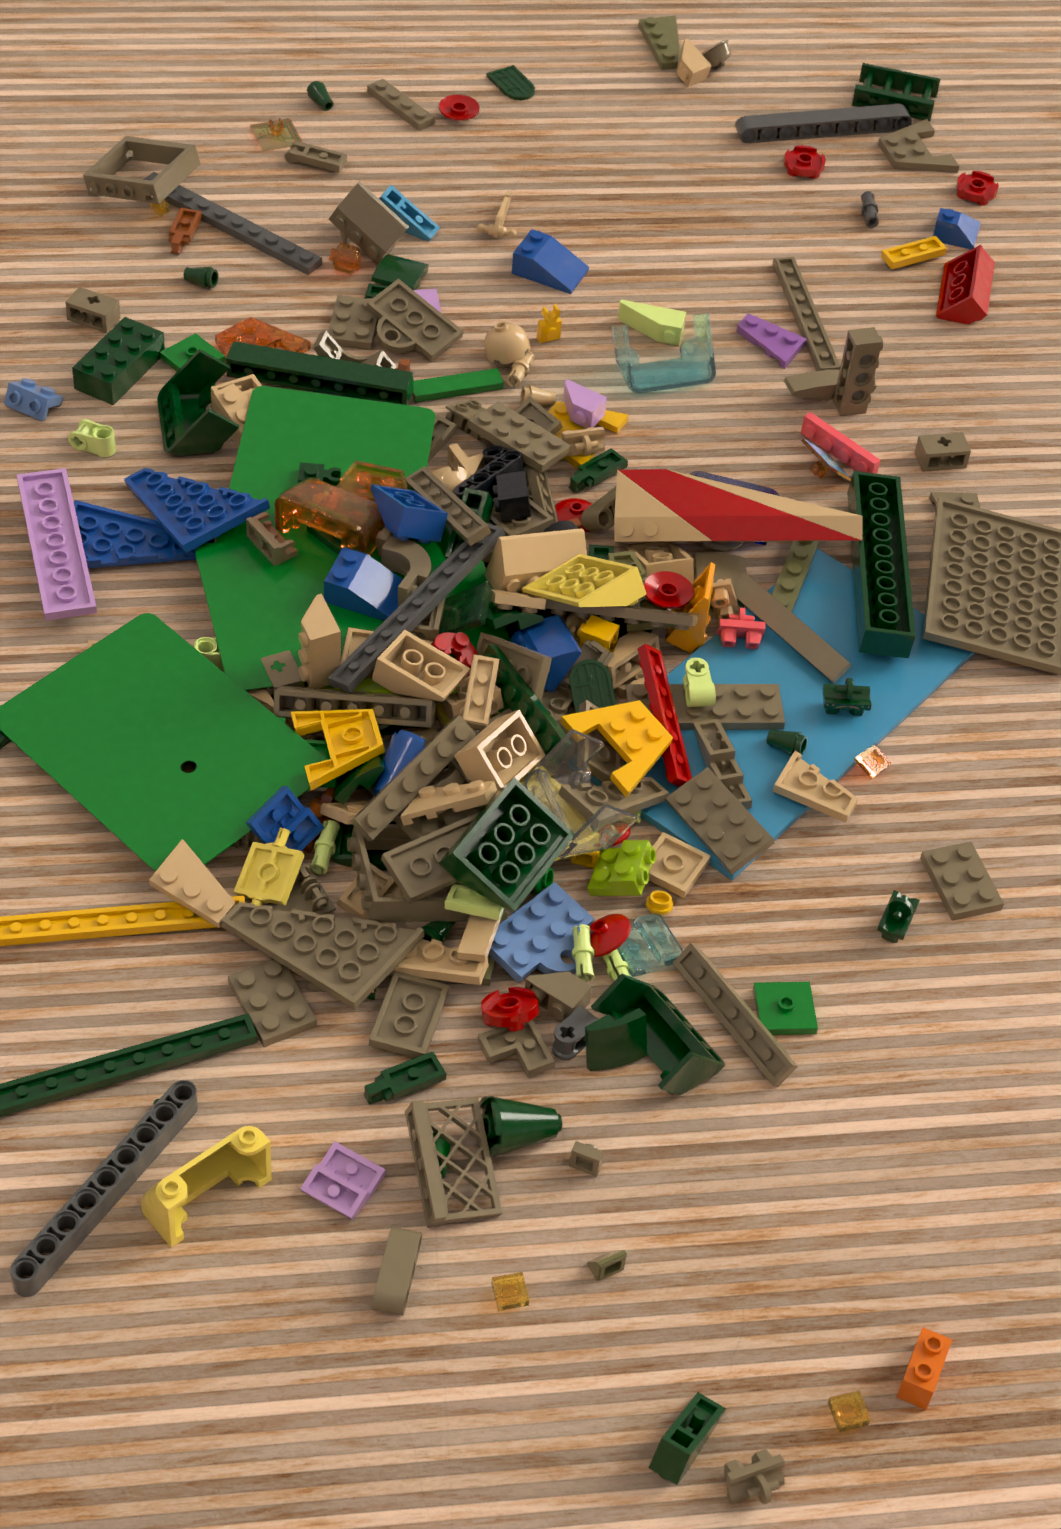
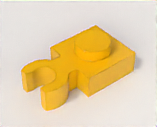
M553 305L551 312L546 307H543L541 314L544 319L538 320L536 336L540 344L560 339L562 320L559 317L560 310L557 305Z

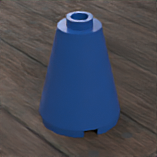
M400 730L398 734H396V731L393 733L384 757V770L379 775L373 791L375 796L425 747V739L405 730Z

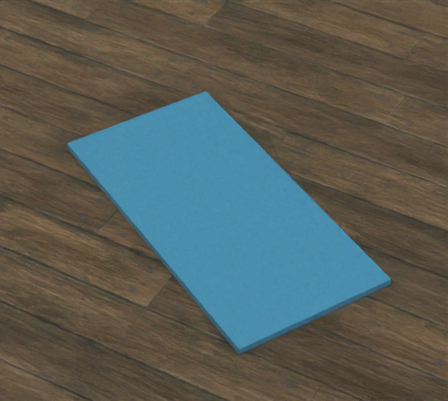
M817 548L792 613L851 664V667L835 684L845 685L846 678H852L853 685L870 686V701L872 704L870 711L865 710L862 716L852 715L849 713V709H840L837 714H827L826 708H824L822 689L823 684L833 683L766 624L758 649H747L745 647V638L736 637L735 647H722L720 636H717L716 633L671 671L667 678L669 684H683V677L686 674L685 665L689 659L696 657L704 659L708 663L711 679L714 684H779L785 726L784 729L773 730L802 732V735L807 736L808 742L801 759L809 765L814 764L820 769V773L828 780L839 782L963 666L975 652L922 639L925 615L913 608L916 637L909 658L860 653L858 650L853 570ZM773 585L769 590H767L771 595L773 593L775 585ZM745 609V615L754 616V621L762 622L749 609ZM771 729L725 730L735 749V760L744 775L743 784L752 799V807L747 810L775 841L810 809L808 806L773 792L774 784L791 758V755L767 744V736ZM680 730L693 778L706 769V765L694 730ZM577 751L567 759V766L594 785L601 786L602 781L576 765ZM662 755L643 777H652L669 792V795L679 788L669 783ZM666 801L641 810V817L660 831L711 855L709 865L732 881L757 858L755 857L731 875Z

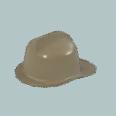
M723 40L701 53L712 65L711 67L725 66L724 62L731 56L728 40Z

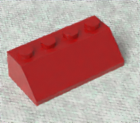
M982 245L944 264L936 311L938 319L969 325L987 316L995 262Z

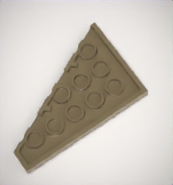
M245 902L236 904L221 919V925L224 929L354 1010L424 938V929L421 927H417L416 930L399 928L395 923H379L359 918L349 921L335 919V915L331 914L318 915L315 912L292 909L291 912L273 910L272 906H256Z

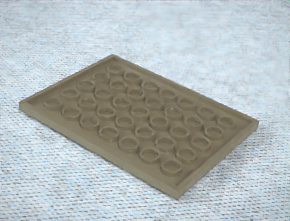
M939 497L935 509L922 639L1061 675V529Z

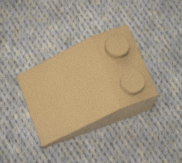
M636 543L624 545L625 552H634L645 569L647 577L656 572L670 571L684 576L691 584L694 582L693 558L676 543Z
M404 630L377 658L372 680L393 693L443 702L470 673L471 668Z

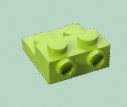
M624 840L621 848H602L587 887L590 896H641L644 886L648 883L651 866L656 860V851L651 846L649 840Z

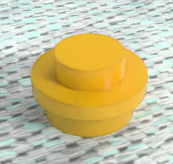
M653 891L646 899V908L655 915L669 914L673 909L672 897L667 892Z

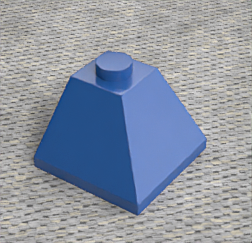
M940 208L933 236H937L944 244L973 249L981 222L961 212Z

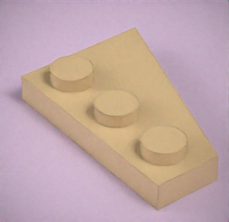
M183 839L149 879L150 886L218 928L221 926V919L235 906V901Z

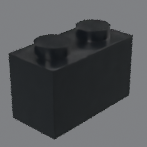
M525 471L496 475L497 485H493L494 505L496 513H501L502 521L531 517L529 490Z

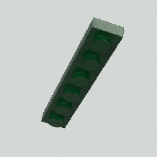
M489 644L482 656L500 659L495 685L501 690L502 698L513 712L516 710L521 711L545 755L551 762L559 763L571 740L498 645Z

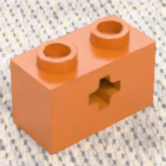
M922 1327L896 1398L927 1410L953 1339Z

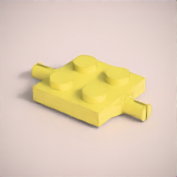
M279 828L276 840L273 843H252L234 889V893L237 896L251 899V903L256 906H262V904L267 903L286 906L305 856L300 850L289 849L285 846L291 833L289 830Z

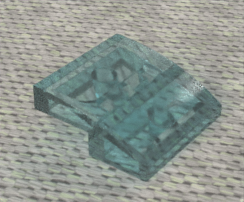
M658 914L637 917L634 923L631 924L628 938L617 948L622 960L627 962L629 973L632 977L648 974L670 966L683 952L666 922Z

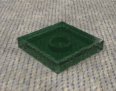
M487 582L447 597L439 635L447 632L455 634L459 632L465 633L485 625L492 587Z

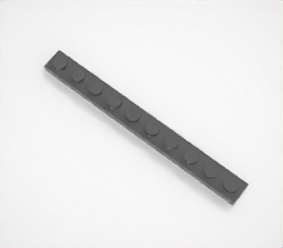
M153 172L143 180L152 181L158 174ZM178 185L163 200L178 209L186 208L202 211V221L306 275L311 274L322 265V258L181 185Z
M486 523L491 530V534L471 546L464 541L328 677L330 686L351 693L374 670L377 658L404 630L411 632L495 548L498 537L505 536L504 529Z

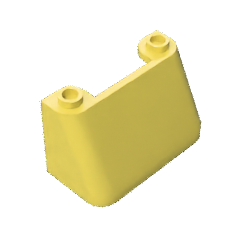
M244 1126L147 1190L141 1198V1208L144 1216L171 1248L184 1240L181 1225L188 1220V1217L182 1208L183 1206L228 1176L237 1186L241 1185L243 1181L250 1180L256 1182L258 1188L272 1180L271 1141L257 1127Z

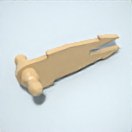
M507 191L505 194V198L496 216L495 225L489 224L487 226L480 223L477 225L479 232H487L488 235H493V238L504 236L514 238L517 235L516 230H509L503 226L511 201V191Z

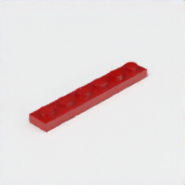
M643 644L637 650L640 658L639 665L642 668L645 679L644 686L650 700L649 707L653 716L673 737L671 744L662 754L666 767V777L669 783L681 787L692 779L662 653L660 650Z

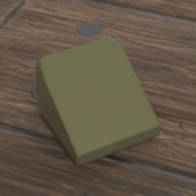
M613 1250L588 1261L587 1264L596 1280L600 1281L624 1270L627 1253L625 1250Z

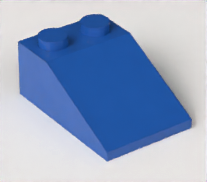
M531 229L513 252L512 274L572 294L589 271L588 265L554 237L541 231Z
M372 484L371 491L385 527L394 533L395 538L408 541L409 538H416V541L430 544V541H441L448 516L447 512L416 491Z
M343 547L324 580V600L326 603L385 621L398 608V586L403 579L369 555Z

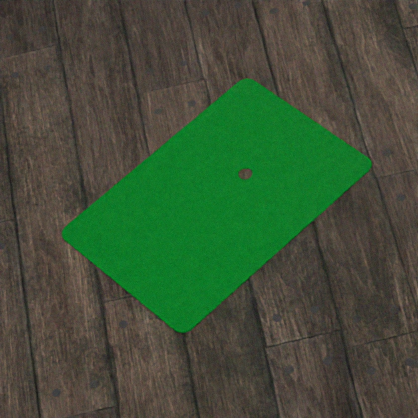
M270 386L256 387L251 394L229 489L236 490L239 493H248L251 495V498L258 500L266 498L271 508L264 512H267L270 517L262 520L260 523L269 520L280 534L307 530V523L319 517L320 513L318 512L314 515V507L324 509L329 500L319 496L314 501L313 496L317 490L337 496L339 502L324 519L359 512L371 522L383 520L372 494L371 486L374 484L411 490L404 478L424 466L427 468L436 418L435 413L431 409ZM300 462L324 464V470L333 467L340 468V487H330L328 484H323L322 489L298 487ZM246 521L240 526L222 533L217 537L216 542L248 538L246 536Z
M383 520L372 522L376 525V533L353 547L352 550L367 554L382 564V557L378 556V545L375 543L377 533L385 527ZM445 523L441 541H436L444 556L453 530L447 523ZM307 530L280 534L286 541L293 540L295 545L292 547H295L298 552L297 556L276 566L264 556L249 538L202 544L195 551L224 672L245 691L273 687L260 658L290 650L298 668L302 666L298 650H301L298 633L301 632V620L316 595L322 594L324 598V580L338 557L335 552ZM483 560L445 597L444 612L439 635L447 632L455 634L459 632L465 633L475 649H477L481 632L510 641L506 626L494 629L476 622L474 612L497 607L493 606L494 603L487 599L489 589L493 588L484 576L486 568ZM392 571L393 573H395L396 575H398L400 578H402V579L405 578L404 575H402V574H400V573H398V572ZM327 603L341 631V650L344 649L348 627L375 631L384 622L383 620ZM449 655L450 657L455 658L457 660V657L455 655ZM274 661V665L270 668L281 672L283 671L282 668L286 665Z
M151 613L138 615L0 706V731L155 872L182 839L205 865L252 831L246 822L282 786H288L296 798L308 791L310 786L305 766L328 760L156 615ZM191 761L197 765V768L191 773H185L181 770V765Z

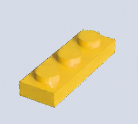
M937 236L884 249L881 252V258L891 269H896L946 255L947 247Z

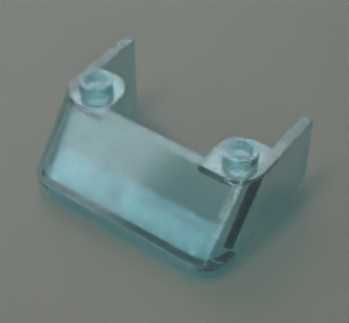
M709 313L693 315L696 337L688 338L682 342L680 346L681 358L642 364L639 362L637 351L630 348L627 325L612 326L616 362L628 388L634 393H646L710 383L715 378L716 368Z

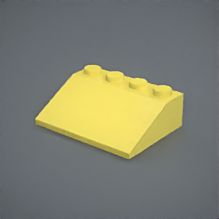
M583 554L575 556L522 588L523 593L576 607L632 606L638 602V599L646 595L638 567Z

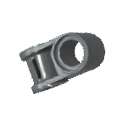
M582 1006L576 1008L570 1016L555 1027L554 1037L556 1040L552 1045L554 1056L560 1060L573 1059L586 1047L585 1027L597 1021L598 1018Z

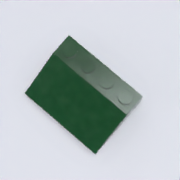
M514 777L497 791L441 859L439 864L459 883L513 913L576 834Z

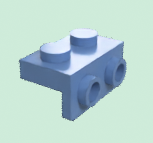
M22 378L21 381L9 382L4 405L43 421L46 419L49 407L62 405L63 396L56 394L53 388L37 386L35 381L27 378Z

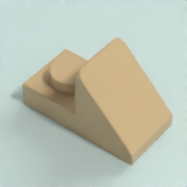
M457 443L448 445L447 463L453 471H458V467L468 470L471 476L484 467L482 453L468 457L467 453L462 451Z

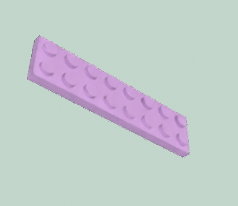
M66 468L17 474L45 621L96 614L95 598Z

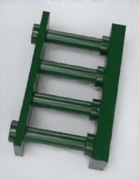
M863 63L859 82L864 84L863 86L856 84L852 106L865 107L903 104L911 118L918 120L928 119L930 122L935 100H930V97L937 98L941 79ZM871 85L881 86L883 90L872 88ZM891 89H896V90H900V91H903V92H902V94H901V93H896V92H891ZM910 93L920 94L922 98L911 96Z

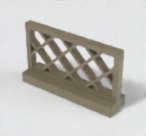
M469 1098L424 1103V1100L412 1101L405 1110V1116L427 1228L439 1227L441 1223L500 1216L502 1210L479 1099ZM459 1108H472L474 1119L470 1125L455 1115ZM429 1111H439L448 1118L441 1128L430 1121ZM450 1121H453L465 1130L458 1141L443 1131ZM468 1133L479 1142L480 1148L476 1154L461 1144ZM439 1136L453 1146L447 1157L436 1150L435 1141ZM456 1149L471 1159L464 1170L449 1160ZM473 1162L485 1171L486 1177L481 1183L467 1173ZM445 1165L459 1175L453 1186L442 1180L441 1170ZM462 1178L477 1188L470 1200L455 1189ZM480 1191L490 1198L492 1209H482L473 1203V1200ZM450 1195H453L465 1204L461 1212L448 1213L446 1201Z

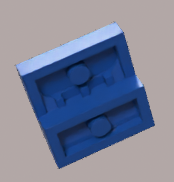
M282 786L246 822L247 826L263 844L275 842L279 828L289 830L291 833L285 846L289 849L300 851L324 829V826L311 809L303 807L288 786Z

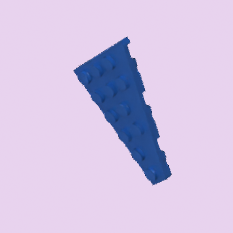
M143 468L124 478L126 486L185 553L197 549L200 545L219 537L222 533L234 527L240 526L246 521V518H252L271 508L266 498L262 500L254 499L248 493H239L236 490L224 487L219 489L210 488L208 483L196 482L195 480L180 476L177 479L170 478L167 473L155 472L148 468Z
M77 500L74 501L88 568L196 560V549L185 553L156 520ZM211 539L204 544L214 543V539Z

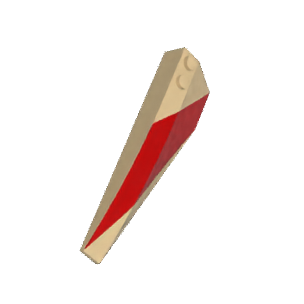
M668 469L617 470L614 516V542L862 541L861 515Z

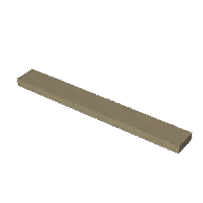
M773 258L772 265L802 337L806 338L805 345L816 371L840 370L838 359L795 258Z

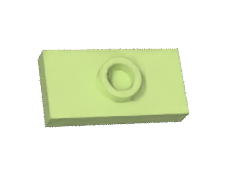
M457 884L452 885L445 900V909L498 921L505 909L470 888Z

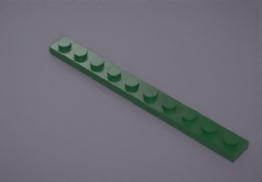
M249 1013L0 1083V1117L258 1043L257 1034Z

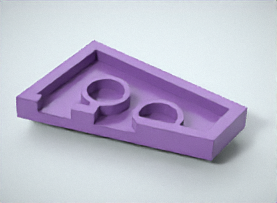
M749 313L737 325L736 332L754 346H761L765 350V354L770 358L775 357L779 360V365L784 369L806 344V338Z

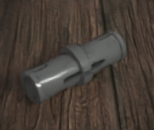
M866 191L861 195L863 204L861 211L865 216L866 226L874 228L879 224L877 216L878 205L875 203L874 193Z

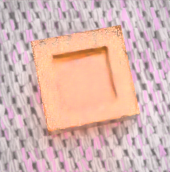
M876 744L866 749L854 759L870 779L879 775L892 764Z

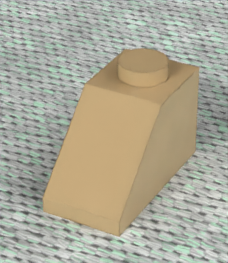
M687 38L684 40L679 53L676 74L687 87L706 80L712 65Z

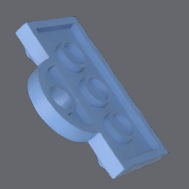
M554 882L499 924L488 955L518 983L535 969H539L544 974L559 972L574 974L576 973L574 958H572V949L574 948L572 928L577 925L578 932H580L579 925L585 924L590 926L594 918ZM561 956L571 958L573 964L564 963L561 960Z

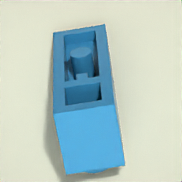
M392 185L379 198L409 226L405 233L430 241L440 229L435 222Z

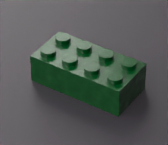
M124 317L72 367L74 389L114 406L160 359V352L165 350L164 332Z

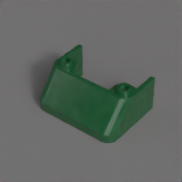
M198 349L176 372L158 394L157 403L163 448L165 452L173 456L209 454L219 451L223 444L239 429L237 423L209 408L206 410V406L211 404V387L215 386V383L230 368L228 364L201 349Z
M621 974L590 1006L596 1012L605 1015L609 1014L615 1021L638 1008L646 1014L647 1054L662 1071L660 1074L662 1081L658 1084V1087L671 1095L686 1093L718 1074L725 1066L721 1057L671 1000L654 985Z

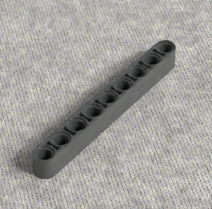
M903 104L743 116L736 121L735 128L742 142L760 143L895 132L910 126L912 119Z
M179 1080L171 1085L13 1261L10 1273L14 1291L18 1295L30 1297L40 1291L195 1115L198 1109L197 1089L191 1081ZM125 1162H131V1164L123 1165ZM105 1184H112L109 1187H103ZM86 1206H92L90 1209H82ZM67 1228L73 1229L69 1232H62L64 1229ZM46 1251L52 1252L49 1255H41L43 1252ZM26 1274L32 1275L31 1277L26 1279L20 1278Z

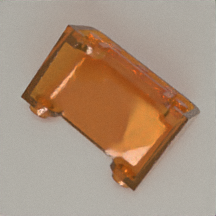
M306 478L282 492L275 500L276 530L287 533L292 526L298 529L303 523L341 538L342 548L349 547L352 550L369 556L377 547L375 543L377 533L385 527L376 502L320 481L317 478Z

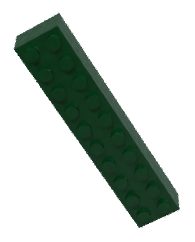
M853 471L847 492L849 513L862 516V541H851L858 650L860 653L909 658L916 634L901 479L898 476Z

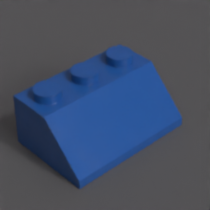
M559 615L543 618L544 621L522 630L519 629L513 633L510 639L512 643L552 658L544 688L551 693L554 692L582 653L564 620Z

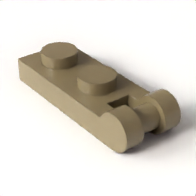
M295 141L284 156L288 163L293 164L297 161L340 173L347 162V154Z

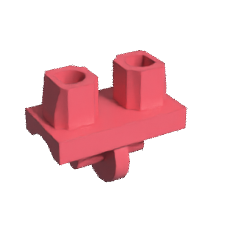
M740 607L738 615L729 614V619H720L717 636H720L722 647H735L736 637L745 638V647L747 649H758L765 631L766 622L754 621V616L745 615V608Z

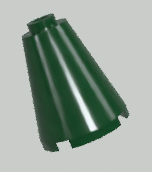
M485 1096L479 1102L480 1109H483L482 1118L490 1157L557 1137L558 1132L562 1130L561 1115L557 1114L554 1108L493 1096Z

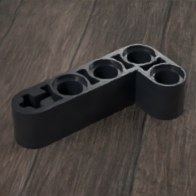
M501 446L485 448L482 452L485 466L453 489V493L462 500L466 487L489 492L494 500L493 485H497L496 475L524 471L521 452Z

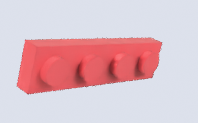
M809 412L804 415L801 434L853 470L878 473L879 458L813 413Z

